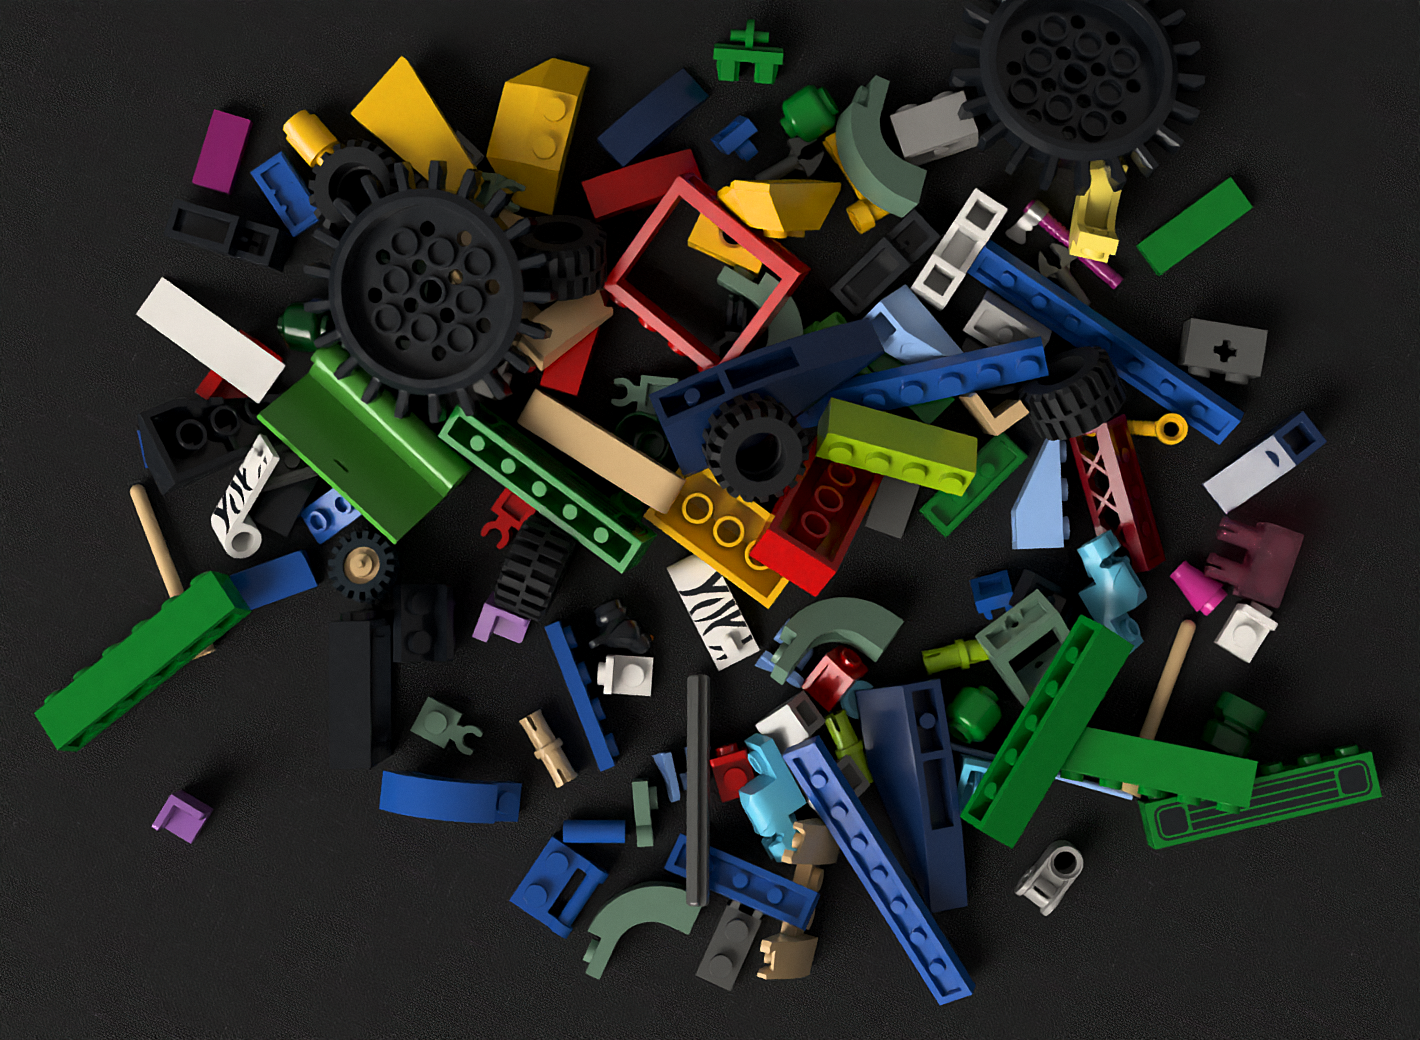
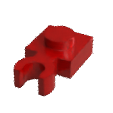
M505 488L491 507V510L499 515V517L486 523L481 530V535L483 537L488 536L493 528L500 530L502 539L496 547L502 549L512 540V528L514 527L519 531L523 522L532 514L536 515L538 511L508 488Z

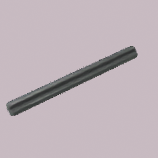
M694 674L687 678L686 903L692 907H704L709 904L710 677L704 674Z

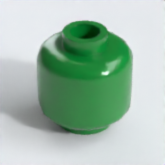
M807 85L783 102L782 110L785 117L780 119V122L790 138L798 136L801 140L810 143L835 126V114L839 112V109L823 86L818 89L813 85Z
M970 686L961 688L945 710L949 733L966 744H970L972 741L983 742L1002 716L1001 709L996 703L998 701L997 695L985 686H979L978 689Z

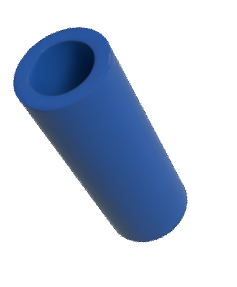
M625 820L563 821V843H625Z

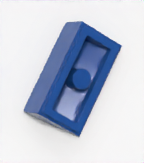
M306 550L296 551L229 576L251 610L319 586Z

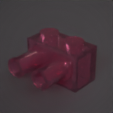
M1224 516L1219 526L1232 530L1234 533L1224 529H1217L1216 539L1247 549L1244 562L1241 564L1211 552L1206 562L1221 567V570L1212 566H1204L1203 575L1234 585L1232 593L1234 596L1251 602L1254 601L1265 607L1279 608L1305 535L1269 522L1257 523L1255 528Z

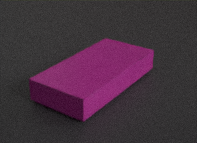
M214 109L193 176V184L228 195L232 194L253 125L251 120Z

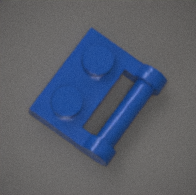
M553 835L509 901L548 926L557 935L567 939L573 930L572 923L599 883L604 884L610 874ZM579 868L587 875L558 917L549 909L576 869Z

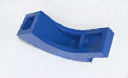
M383 771L379 809L401 815L443 821L494 824L495 821L518 822L522 783L514 781L453 779L416 771Z

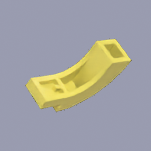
M1123 161L1121 165L1126 173L1128 165ZM1101 168L1090 170L1092 181L1085 196L1076 195L1069 234V254L1107 263L1109 255H1115L1119 242L1115 233V220L1122 190L1113 192L1105 170Z

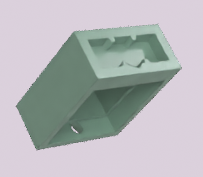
M1036 589L976 634L975 637L1005 685L1025 707L1070 631L1059 612ZM1014 623H1019L1017 627H1012ZM1053 629L1059 641L1015 673L1008 662Z

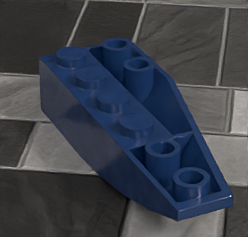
M865 318L797 336L755 350L651 393L649 397L683 477L687 478L709 468L705 461L706 457L702 452L701 444L706 443L702 434L704 428L712 427L708 419L712 413L717 416L721 413L719 406L722 403L726 402L730 406L735 403L733 397L742 395L744 400H748L749 393H758L762 400L768 395L774 397L777 403L782 402L796 419L883 355L885 351L870 319ZM756 433L749 436L739 446L736 456L757 448L773 436V434Z
M924 678L854 691L867 768L927 909L930 913L968 906L961 817H959L960 807L940 679Z

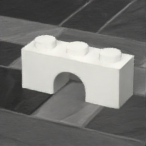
M975 188L911 286L910 290L915 296L941 312L1008 209Z

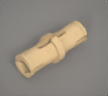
M541 709L519 721L537 750L534 752L536 758L542 759L557 788L578 776L561 748L563 745L560 737L555 738L542 715Z

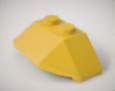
M551 58L506 81L504 84L486 158L495 173L512 179L526 187L523 192L516 191L511 198L513 203L519 205L520 208L553 215L590 67Z
M812 179L734 180L731 182V186H725L717 191V200L748 227L764 229L763 236L805 237L806 230H820L840 192L841 183Z

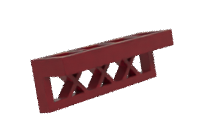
M1125 414L1115 415L1099 427L1077 437L1069 438L1096 535L1099 536L1112 529L1120 544L1129 551L1132 561L1130 565L1135 573L1145 572L1164 562L1166 558ZM1096 434L1100 448L1096 457L1085 449L1082 435ZM1097 469L1108 476L1110 487L1106 493L1095 485L1093 477ZM1107 507H1110L1119 515L1121 523L1117 530L1106 523L1104 512Z

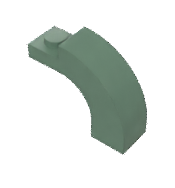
M876 75L865 87L861 85L857 89L852 103L838 117L836 145L841 164L857 190L879 208L903 218L918 205L927 170L902 160L885 143L880 130V116L890 81Z
M735 265L733 270L724 266L717 278L719 285L738 296H744V300L751 303L758 310L779 284L774 277L766 272L759 285L752 282L755 276L738 265ZM792 297L788 299L768 326L766 347L803 335L801 317Z
M838 597L815 602L795 614L784 626L779 638L783 643L770 660L775 664L770 677L783 685L803 657L812 648L828 642H840L850 645L874 662H877L897 635L904 621L884 607L863 599Z
M649 881L630 886L610 898L596 913L588 928V932L601 938L599 941L592 938L583 957V960L589 963L586 974L600 980L618 939L625 931L637 924L659 922L689 935L701 907L687 905L686 886L668 881Z

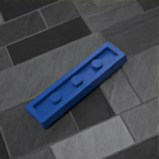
M561 620L547 625L545 630L600 772L616 765L614 757L620 755L613 734L605 735L600 721L606 719V715L599 698L592 699L588 691L587 684L592 683L588 668L584 661L578 663L573 648L578 647L574 632L570 625L564 627Z
M680 833L664 869L686 879V835ZM710 846L709 890L803 931L806 930L821 896L818 892Z

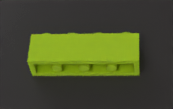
M831 397L818 421L815 456L940 490L945 493L962 496L976 475L977 438Z

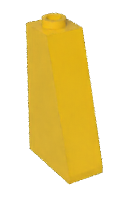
M403 56L396 61L351 112L352 116L403 162H410L412 169L426 182L429 180L428 170L431 160L447 162L446 189L456 192L459 190L466 170L477 169L420 76ZM482 176L481 182L476 190L474 199H476L481 191V185L485 182Z

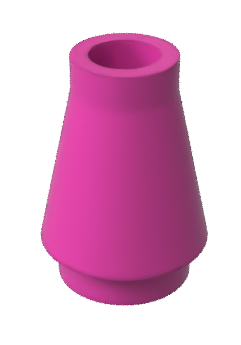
M1186 560L1169 576L1178 585L1195 611L1198 612L1200 610L1206 616L1228 595L1221 588L1223 586L1222 583L1193 567Z

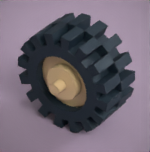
M355 531L350 533V539L346 537L341 538L339 542L342 546L340 548L334 546L331 551L336 554L335 559H328V566L333 567V571H329L328 574L329 578L335 581L332 584L335 589L341 591L342 595L352 600L368 604L376 603V599L380 601L387 599V592L393 594L395 581L401 583L403 578L398 572L399 570H404V563L398 559L402 557L401 553L394 548L395 545L391 541L370 531H363V534Z

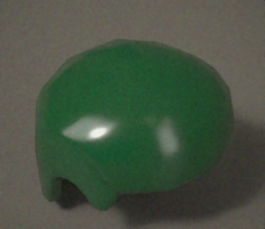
M642 411L633 412L625 415L615 426L614 435L662 465L672 456V449L657 415Z

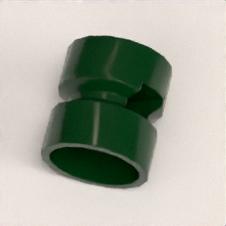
M1223 690L1213 709L1217 715L1216 718L1207 720L1198 739L1230 756L1245 759L1253 744L1250 735L1251 733H1259L1268 713Z

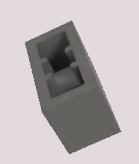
M1191 318L1183 324L1177 367L1187 369V374L1193 377L1210 378L1211 373L1225 375L1226 382L1248 384L1249 379L1261 376L1268 330ZM1223 344L1222 349L1225 352H1229V357L1220 361V355L1214 353V348Z

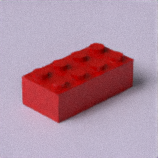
M817 436L807 448L809 460L802 461L806 467L803 476L799 474L795 476L798 483L792 489L788 485L784 488L783 492L785 495L779 497L749 553V556L814 597L820 593L837 572L884 477L882 474L872 473L867 470L816 457Z

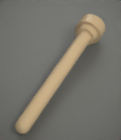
M140 484L133 485L130 489V495L170 598L181 595L184 589L146 490ZM213 643L193 659L215 651Z
M1184 620L1179 627L1140 731V738L1155 739L1196 629L1195 623L1192 620ZM1123 783L1122 791L1141 798L1142 795L1137 794L1138 786Z

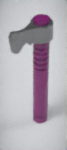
M1032 199L1023 210L1025 214L1013 227L1005 232L1009 239L1022 245L1026 242V231L1032 230V226L1039 224L1051 236L1053 235L1059 243H1062L1064 247L1069 249L1070 231L1065 226H1062L1060 222H1057V219L1053 218L1049 213L1050 209L1038 199L1036 201ZM1077 257L1105 283H1108L1113 290L1124 279L1105 262Z

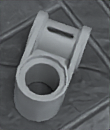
M1058 840L1051 843L1037 862L1019 880L1014 893L1018 896H1026L1040 907L1041 914L1044 916L1049 915L1062 900L1070 885L1080 875L1083 869L1081 854L1072 843L1066 840ZM1067 851L1072 853L1073 862L1068 868L1058 869L1054 866V859L1060 852ZM1035 886L1038 887L1041 891H1043L1045 895L1038 891L1035 888Z

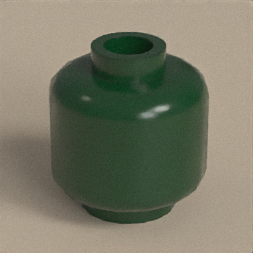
M293 302L278 319V333L283 337L286 346L292 351L316 352V350L321 348H316L314 340L322 333L330 332L336 328L331 311L318 314L306 312L304 310V303L306 302Z

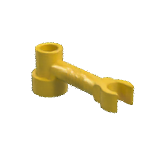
M836 132L825 138L823 145L834 162L839 165L859 201L848 206L846 211L856 230L863 234L875 227V222L888 215L889 212L870 202L850 181L838 155Z
M1175 413L1166 414L1158 421L1127 420L1131 435L1157 437L1162 443L1167 445H1175L1181 442L1188 432L1185 419ZM1169 423L1175 426L1176 435L1174 437H1169L1164 433L1165 424ZM1092 433V434H1087V435H1085V436H1087V437H1096V434H1095V433Z

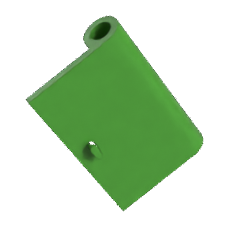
M339 344L333 347L321 348L316 350L310 359L314 364L309 373L262 410L257 418L395 545L466 478L472 470V466L439 438L413 412H411L410 417L403 419L394 417L397 397L386 387L382 396L376 402L371 404L362 402L361 398L364 389L369 384L372 376L360 367L353 376L337 380L333 373L339 364L350 357V354Z

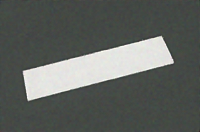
M163 277L136 313L144 321L258 404L286 366Z

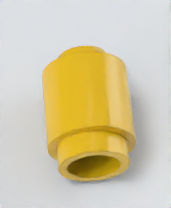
M301 110L293 115L283 127V131L287 134L286 140L312 168L315 164L321 166L324 161L320 157L325 152L333 154V146L340 143L315 114L310 115L307 110Z

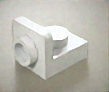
M1254 601L1251 602L1250 606L1237 603L1214 643L1243 661L1250 663L1270 630L1275 631L1278 623L1270 619L1272 615L1270 610Z
M607 654L606 662H599L597 685H604V694L651 696L654 657Z

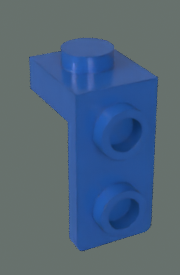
M334 488L303 509L301 517L319 544L326 542L362 516Z

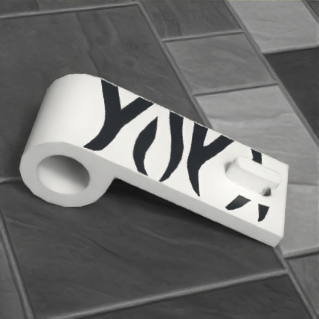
M262 434L258 435L211 518L212 528L227 554L233 558L249 557L258 550L262 541L261 534L248 512L280 459L268 438Z
M695 554L666 567L719 671L760 651L722 574Z

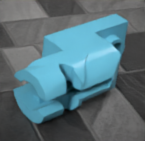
M1111 529L1091 539L1077 549L1088 577H1093L1094 579L1092 583L1078 594L1094 621L1104 625L1134 645L1130 652L1132 653L1144 641L1140 636L1138 624L1129 617L1127 612L1136 608L1147 599V594L1130 565L1129 558L1126 555L1124 557L1115 556V552L1121 547V544Z
M755 733L744 742L750 751L748 760L759 775L739 789L740 802L754 827L755 833L765 836L762 838L761 843L770 859L774 858L776 862H782V855L785 849L797 851L796 848H792L794 834L796 832L800 833L797 829H793V824L797 821L794 811L807 802L774 740L771 737Z

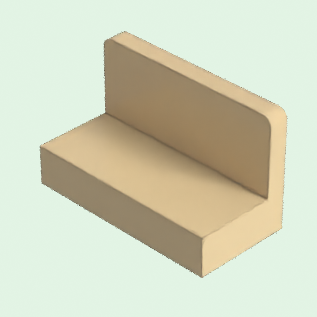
M966 393L959 396L960 401L982 432L988 435L998 436L1029 413L1021 400L1006 399L989 411L977 393Z

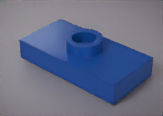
M285 151L279 152L250 172L293 237H297L320 221L313 213L317 208L310 205L309 196L313 194Z

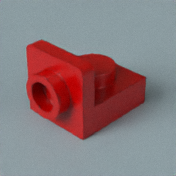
M839 645L822 658L801 687L830 712L838 705L855 682L862 678L869 669L862 663L857 653L843 645Z
M736 742L715 748L716 755L711 756L709 759L722 803L740 798L739 789L755 778L752 766L748 760L746 746L738 748Z

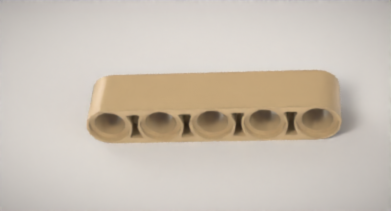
M535 388L517 419V423L663 514L668 513L686 482V479L540 389Z

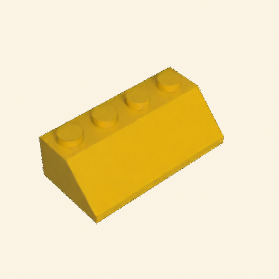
M678 468L675 473L683 477L680 468ZM709 468L684 478L686 482L667 514H663L652 507L647 510L643 516L766 608H770L789 582L780 574L749 556L771 513L755 501L752 503L744 502L740 495L737 498L729 495L726 488L722 489Z

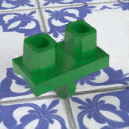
M747 19L746 30L731 29L730 41L745 42V45L715 43L713 60H717L718 79L722 81H739L740 62L755 63L754 82L774 84L778 72V64L782 65L783 48L753 46V42L768 43L769 32L754 31L755 20Z

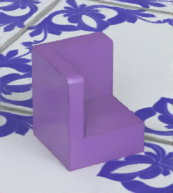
M492 591L483 606L472 637L487 642L492 633H495L514 642L521 643L531 619L496 605L494 591Z
M181 789L169 796L151 827L157 831L166 828L191 844L196 840L214 809Z

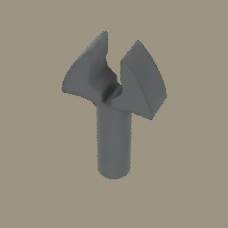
M799 137L789 139L787 141V145L791 149L789 156L757 174L755 180H779L795 170L803 171L807 179H809L818 169L824 152L816 155L811 160H798L801 151L815 144L817 139L810 143L801 140Z
M1051 243L1049 247L1059 259L1058 269L1056 266H1050L1040 251L1036 258L1037 272L1046 278L1056 279L1065 291L1089 306L1090 300L1070 272V262L1078 256L1070 255L1069 249L1064 246Z

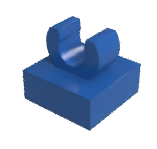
M741 115L710 139L720 152L729 155L735 151L740 159H744L746 162L758 153V150L748 139L758 130L749 118Z
M1007 570L970 580L978 614L984 613L986 619L991 620L993 619L991 610L1005 607L1007 612L1013 607L1008 604L1012 597L1013 589Z

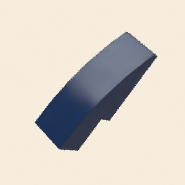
M683 68L649 93L597 138L598 144L620 168L630 166L651 147H656L709 98V95Z

